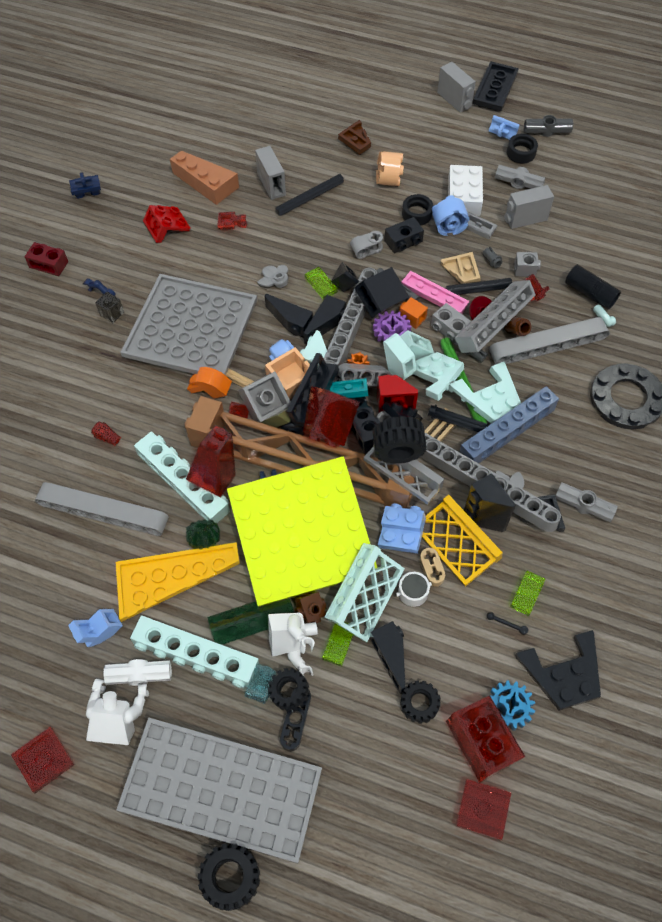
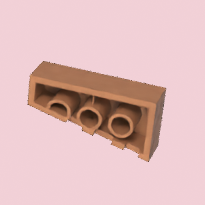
M180 151L170 158L173 174L216 205L239 188L238 173L184 151Z

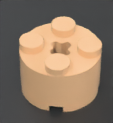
M379 152L377 160L378 170H376L377 184L388 186L400 185L399 175H403L404 166L401 165L403 153Z

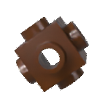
M318 591L309 592L294 598L297 607L295 608V613L303 615L304 623H319L321 618L326 615L325 610L327 606Z

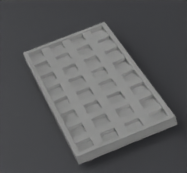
M148 717L116 811L231 845L232 843L237 844L245 849L298 864L322 767Z

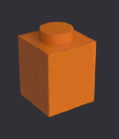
M410 297L407 302L401 304L399 308L400 316L406 315V320H410V325L417 329L426 319L428 307Z

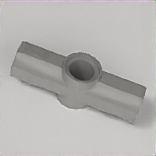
M499 165L495 174L496 179L510 182L516 189L540 187L544 185L546 179L545 177L529 173L524 167L513 169Z
M561 482L556 493L557 500L574 506L579 513H590L608 522L612 521L618 507L598 498L591 490L582 491Z

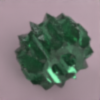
M198 520L186 527V540L193 549H208L220 541V529L213 520Z

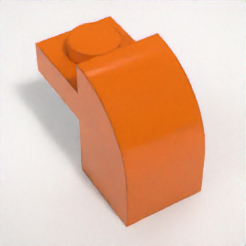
M200 367L198 373L190 378L187 390L191 393L205 391L215 399L227 395L232 381L216 369Z

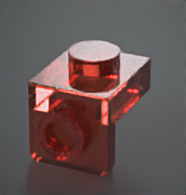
M534 274L524 279L531 281L536 294L530 301L535 299L537 301L541 300L550 289L548 286L542 288Z

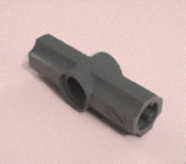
M546 115L543 119H525L524 133H540L545 137H550L553 133H571L573 130V119H556L552 115Z

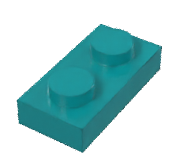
M367 378L333 382L330 387L331 400L368 396Z

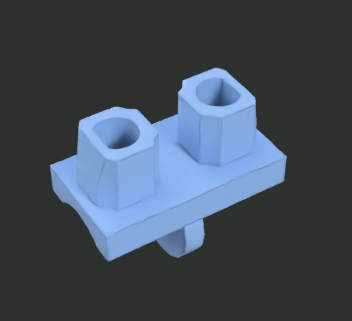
M494 115L489 132L497 134L498 137L510 139L517 134L520 125Z

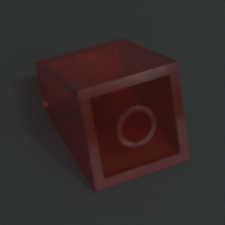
M312 386L303 432L310 434L309 439L320 442V439L327 440L326 444L337 448V445L345 446L360 402L326 389Z
M214 426L200 443L186 480L221 498L236 475L233 436L225 429Z

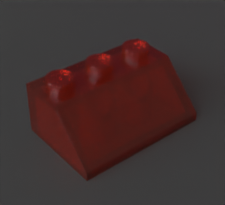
M490 695L454 712L446 720L479 783L500 773L525 757Z

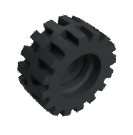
M284 668L283 672L281 670L277 671L278 675H273V681H269L268 684L270 686L268 692L271 700L281 710L285 709L291 712V709L294 711L298 710V706L303 707V702L308 700L307 695H310L309 684L301 672L293 668L291 670ZM288 682H295L297 684L295 694L288 698L281 695L282 687Z
M426 681L410 683L404 689L400 702L401 710L405 713V717L407 719L410 718L412 722H418V724H422V722L427 723L433 719L438 713L441 703L438 690L434 689L431 683L426 684ZM415 694H424L428 697L429 707L426 710L418 711L412 706L411 699Z

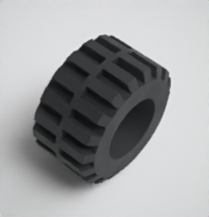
M392 417L379 422L373 428L375 456L380 461L392 464L411 462L423 456L427 450L423 423L416 418Z
M226 843L222 844L221 847L216 846L210 854H206L205 861L200 864L199 868L201 870L198 873L199 890L202 892L203 898L213 907L226 911L241 909L242 906L251 902V898L255 897L257 893L256 890L260 884L258 863L247 849L232 843V845H228ZM227 862H235L243 870L242 884L236 891L231 893L221 891L216 884L217 871Z

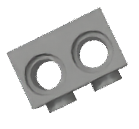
M445 303L432 315L431 326L435 331H439L446 338L448 337L451 342L458 345L455 337L471 321L448 303Z

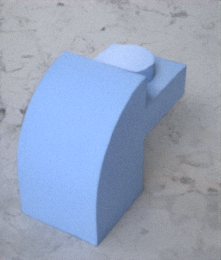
M99 609L89 620H73L68 626L77 643H85L87 647H92L112 637L123 625L114 609Z

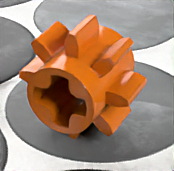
M361 352L351 354V359H347V363L370 364L367 361L368 356H364Z

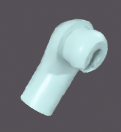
M601 305L594 307L593 311L598 317H602L607 327L616 324L615 317L609 316Z

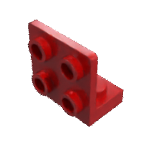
M149 205L143 219L144 224L156 243H162L167 230L190 231L191 229L180 210L174 206Z

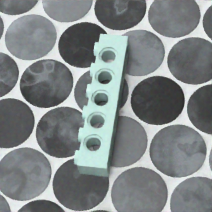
M151 431L134 445L137 455L212 527L230 513L228 499L224 495L220 496L216 493L215 487L210 482L206 483L203 480V476L197 470L193 471L186 459L183 458L181 460L173 447L169 448L160 435L156 436ZM194 488H200L197 491H192ZM207 500H213L211 503H205Z
M142 615L130 637L134 647L140 651L146 652V650L154 652L153 655L161 659L168 657L173 659V662L177 665H190L198 673H211L213 678L220 681L227 679L232 681V685L242 689L244 686L251 687L260 665L259 659ZM154 636H161L158 642H151ZM173 643H180L176 650L170 649ZM193 650L200 651L196 657H190V652ZM212 657H218L219 661L216 664H209V660ZM232 664L239 665L238 670L235 672L228 671V668Z

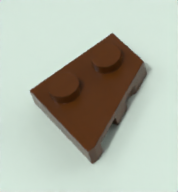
M360 120L338 134V139L359 155L371 147V141L367 137L365 129L362 128Z

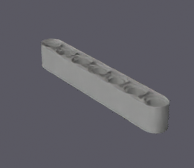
M596 317L496 342L489 347V352L495 365L503 361L505 364H510L597 342L608 337L610 332L602 317Z
M47 482L42 483L35 498L37 504L46 508L155 536L162 535L169 518L166 513Z

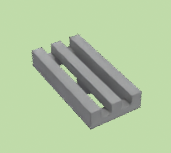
M468 212L470 221H468L466 229L486 239H490L491 235L496 231L497 225Z

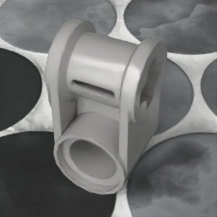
M372 231L368 234L354 237L350 245L356 257L363 259L381 252L383 249V244L381 243L383 241V234L379 231Z

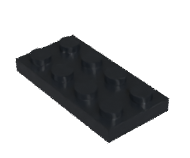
M490 61L474 96L473 104L502 111L519 68Z

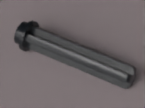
M436 404L435 406L431 405L428 416L431 419L434 417L476 432H480L488 426L487 423L439 408Z

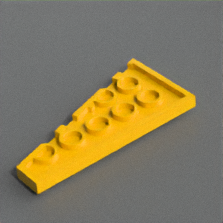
M237 542L116 562L119 620L123 622L240 564Z

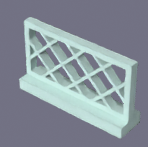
M363 543L325 618L341 626L361 640L368 642L370 632L374 630L405 568L382 553L381 549L377 546ZM377 557H380L382 566L375 568L374 563ZM394 567L396 571L393 577L389 578L388 568ZM382 571L384 580L377 582L376 573ZM368 575H371L372 585L365 587V580ZM385 585L386 591L384 595L379 596L378 587ZM373 589L374 599L368 601L366 591ZM361 593L362 603L355 606V599ZM375 603L376 610L374 614L370 615L369 605ZM364 608L365 617L358 620L356 610ZM351 612L353 622L345 624L344 621L348 613ZM366 622L367 628L364 634H361L359 624Z

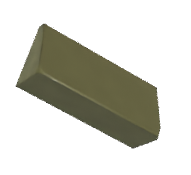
M288 408L260 423L273 427L289 423L291 419L286 412Z

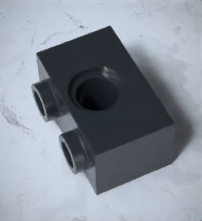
M413 217L386 228L384 241L393 253H397L423 242L424 230Z

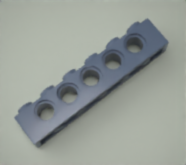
M547 386L461 444L459 453L477 463L482 462L552 413L556 408L559 398Z

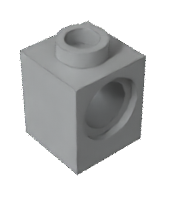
M517 252L514 261L515 276L535 277L537 270H540L541 260H538L537 252Z

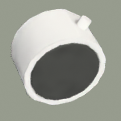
M408 572L400 579L396 596H399L400 600L407 606H420L427 600L432 584L423 574Z

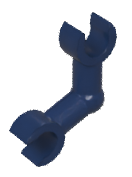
M87 278L83 282V285L89 287L88 291L97 288L108 301H111L116 295L112 289L106 288L99 280L92 281Z

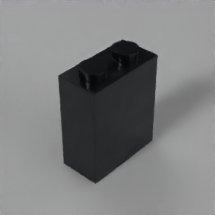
M392 267L363 280L354 287L371 318L401 304L409 298Z

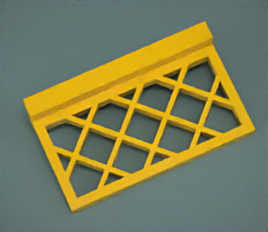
M447 495L441 504L426 515L425 523L433 524L432 533L423 532V540L438 552L440 559L465 587L492 564L502 559L503 552L450 495ZM443 509L448 514V520H436V514ZM435 524L447 525V533H435ZM449 525H458L461 528V535L449 534ZM434 537L446 538L445 548L436 547L434 545ZM448 538L460 539V549L448 548ZM463 539L472 540L474 542V550L462 549ZM447 552H458L459 563L450 562L447 559ZM462 553L474 554L473 564L461 563ZM476 554H484L489 561L484 565L475 564ZM461 567H473L472 575L465 579L460 574Z

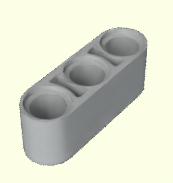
M350 363L341 364L337 373L342 381L364 379L362 374L368 372L367 376L364 377L367 378V386H377L378 376L382 373H385V375L392 374L383 366ZM350 371V374L344 377L345 372Z

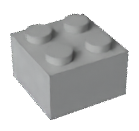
M272 372L238 390L253 421L262 422L288 408L291 403L276 372Z

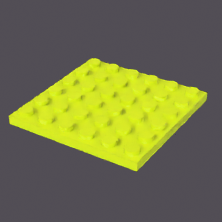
M344 456L227 488L258 607L343 583L363 543L370 544Z

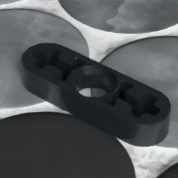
M297 687L292 691L291 696L295 694ZM311 693L307 695L308 700L303 702V707L298 708L296 711L291 709V712L287 711L280 742L283 749L288 752L295 751L300 746L311 702ZM293 713L302 715V721L299 724H292L290 722V716ZM291 729H300L299 732L294 731L293 736L296 743L288 746L287 741L284 739L290 737Z

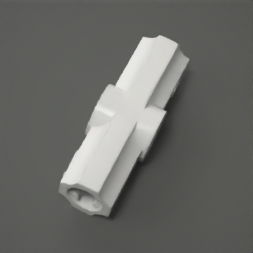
M136 659L126 664L105 665L104 683L106 685L128 683L132 686H138V684H148V682L170 681L172 677L170 660L148 662L147 660Z

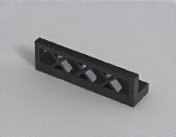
M321 353L315 354L286 410L294 426L311 428L339 371L338 365L326 363Z

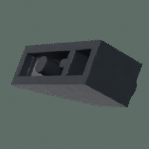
M265 294L266 308L288 332L304 338V331L313 318V312Z
M326 295L304 331V344H307L309 337L313 336L316 330L320 331L322 336L339 325L346 309L345 301Z
M392 621L371 631L370 640L397 690L402 694L405 689L404 634L400 626H396Z

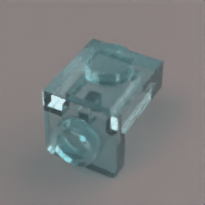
M256 664L254 676L245 691V697L265 704L270 695L268 692L270 686L268 684L269 681H273L272 676H276V671L268 666Z

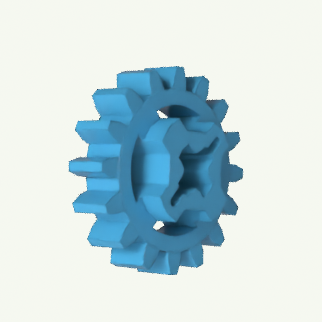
M507 680L504 686L498 683L497 689H491L490 693L492 695L487 697V701L491 702V704H488L486 709L492 710L489 717L497 718L496 725L500 724V722L503 723V729L505 730L511 725L514 731L517 728V724L523 728L525 722L529 723L532 720L529 715H533L535 710L530 707L534 706L535 701L529 700L532 693L524 692L526 689L525 685L519 688L517 681L512 686L509 680ZM509 692L506 696H499L501 693ZM512 698L511 702L514 708L510 711L508 702ZM516 714L523 715L518 719H512Z

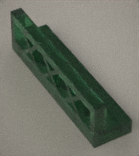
M290 598L258 607L257 601L207 618L214 642L223 645L268 630V614L294 613Z

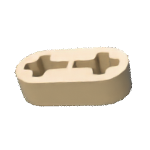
M433 548L424 549L420 555V563L424 575L431 582L432 586H440L444 582L445 571L439 554ZM427 554H429L430 557H433L432 565L430 564L428 559H425ZM433 570H435L436 575H440L438 580L432 577Z

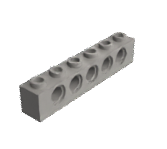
M530 280L512 282L455 337L461 353L479 352L536 295Z

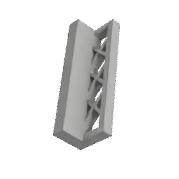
M374 445L364 456L365 462L427 505L442 489L444 478L417 460L397 463L395 465L399 467L400 472H390L387 465H393L392 463L375 461L371 458L375 453ZM411 475L415 478L416 483H406L403 476ZM420 487H428L433 491L426 497L420 492Z

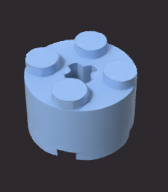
M450 195L432 207V215L437 230L441 235L448 236L447 233L457 235L467 228L470 219L465 204L461 199Z

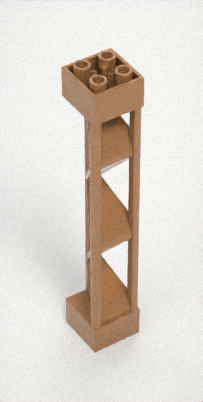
M200 396L198 402L194 403L193 413L185 422L191 446L209 452H217L271 470L276 469V471L281 473L296 469L258 457L268 454L301 464L303 467L332 460L314 461L300 443L345 456L347 468L359 463L366 475L363 476L348 471L350 479L372 486L375 493L353 487L356 496L384 504V506H391V504L395 503L401 505L402 508L408 509L412 494L390 478L388 483H386L374 468L364 461L365 455L363 453L224 412L222 402ZM231 422L274 434V436L245 440ZM224 426L229 434L221 432ZM220 439L233 443L238 451L215 444ZM290 442L296 455L276 448ZM371 457L375 461H380L376 457ZM387 465L388 469L392 470V472H400L397 465ZM411 475L403 476L406 483H416L415 478Z

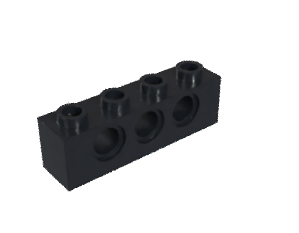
M365 396L338 400L339 410L342 411L346 423L364 455H366L374 445L372 431L376 424L380 422L379 418L374 417V411L371 406L367 405Z

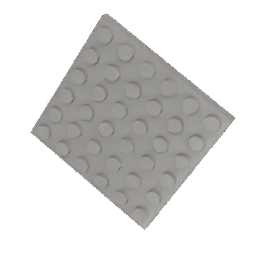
M159 274L120 352L121 356L192 374H197L200 367H210L226 375L256 305L257 295Z

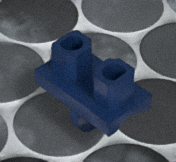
M81 172V178L69 180L71 193L77 199L83 198L85 196L84 193L91 192L93 196L100 194L101 187L98 175L85 177L84 173Z

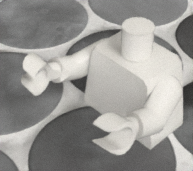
M301 613L268 614L269 644L272 657L288 653V659L299 669L303 676L305 672H310L311 676H313L312 668L305 665L301 653H305L306 644L311 646V652L313 650L315 642L311 637L306 636L318 634L316 622L305 624Z
M95 679L92 687L94 692L90 695L86 709V716L89 719L86 740L129 745L135 731L133 721L141 716L145 703L144 697L149 696V691L146 690L147 684H138V695L134 699L133 706L130 707L127 701L117 700V694L113 691L105 692L102 699L100 694L106 690V686H102L104 680Z

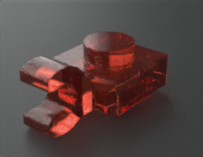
M219 212L218 229H235V225L240 228L247 227L246 215L244 214L235 215V212Z

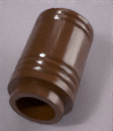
M514 316L503 328L506 332L518 336H526L530 333L532 326L528 319Z

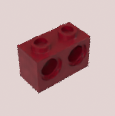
M36 242L32 244L24 256L29 268L55 276H60L68 263L64 250Z

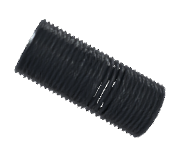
M579 264L571 269L565 279L566 284L607 310L616 303L621 294V290L597 277L592 272L587 271Z

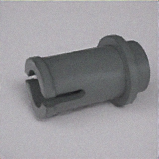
M491 247L483 251V256L490 262L491 267L498 268L501 266L502 257L498 256Z
M482 349L479 352L466 353V355L470 354L480 363L488 355Z

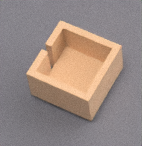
M294 347L267 363L265 370L266 375L276 372L291 400L310 364L308 361H305L302 354Z

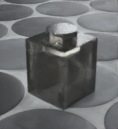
M108 291L95 302L100 316L112 324L124 313L121 300Z

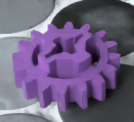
M394 310L391 311V314L384 311V316L379 314L378 319H374V337L378 336L377 341L379 342L381 340L385 341L395 333L401 336L407 330L411 331L410 320H406L407 316H400L401 312L394 314Z

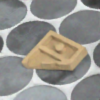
M473 252L441 259V266L461 284L481 281Z

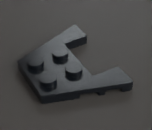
M593 630L574 636L575 643L582 656L580 658L543 668L535 648L515 654L516 659L529 671L528 674L533 676L541 686V690L559 711L601 697Z

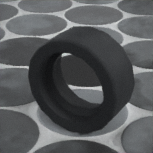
M528 134L512 136L509 139L507 156L510 160L520 164L533 161L538 148L537 140ZM525 146L529 148L530 151L523 152L515 149L514 147Z
M421 194L407 197L403 201V219L408 220L414 217L420 225H425L432 219V207L434 206L432 200ZM419 206L427 211L416 214L411 212L409 208Z

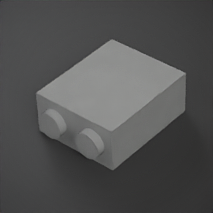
M450 62L440 67L437 93L461 113L472 107L476 81L455 63Z
M271 146L255 150L257 174L270 199L273 200L286 196L285 173Z
M540 186L510 194L504 218L511 229L548 220L554 199L549 186Z

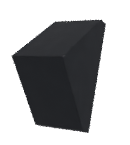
M342 262L331 282L341 291L345 292L358 284L359 280L356 273Z

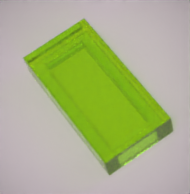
M320 267L305 273V278L323 300L326 295L332 296L338 293V288Z
M527 570L510 607L529 616L546 579Z
M335 623L322 660L342 667L353 634Z

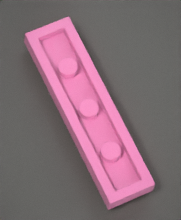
M412 271L401 282L415 294L440 307L448 303L462 314L469 306L468 300Z

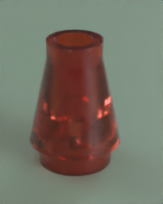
M98 421L91 431L94 438L110 443L113 446H116L121 439L105 422Z

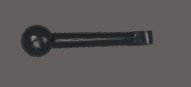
M488 612L486 615L488 620H495L519 630L522 635L528 633L526 626L520 627L495 616L492 612Z

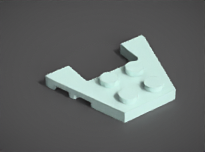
M436 352L415 360L417 370L411 375L414 374L434 383L425 389L426 396L439 401L442 398V393L449 389V384L452 381L454 382L464 370V363Z
M504 361L491 366L489 370L498 383L475 393L470 390L463 379L449 384L448 390L451 393L454 391L462 398L463 402L467 401L475 407L474 411L491 424L521 404Z

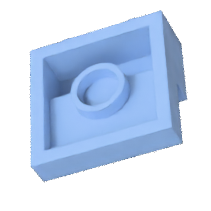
M395 503L391 504V506H385L381 521L382 530L378 542L379 548L418 554L426 521L424 511L417 506H411L410 509H407Z

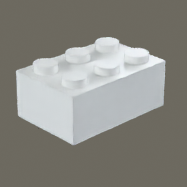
M450 165L448 196L453 195L455 198L461 199L465 204L467 213L469 212L476 216H480L483 204L482 166Z

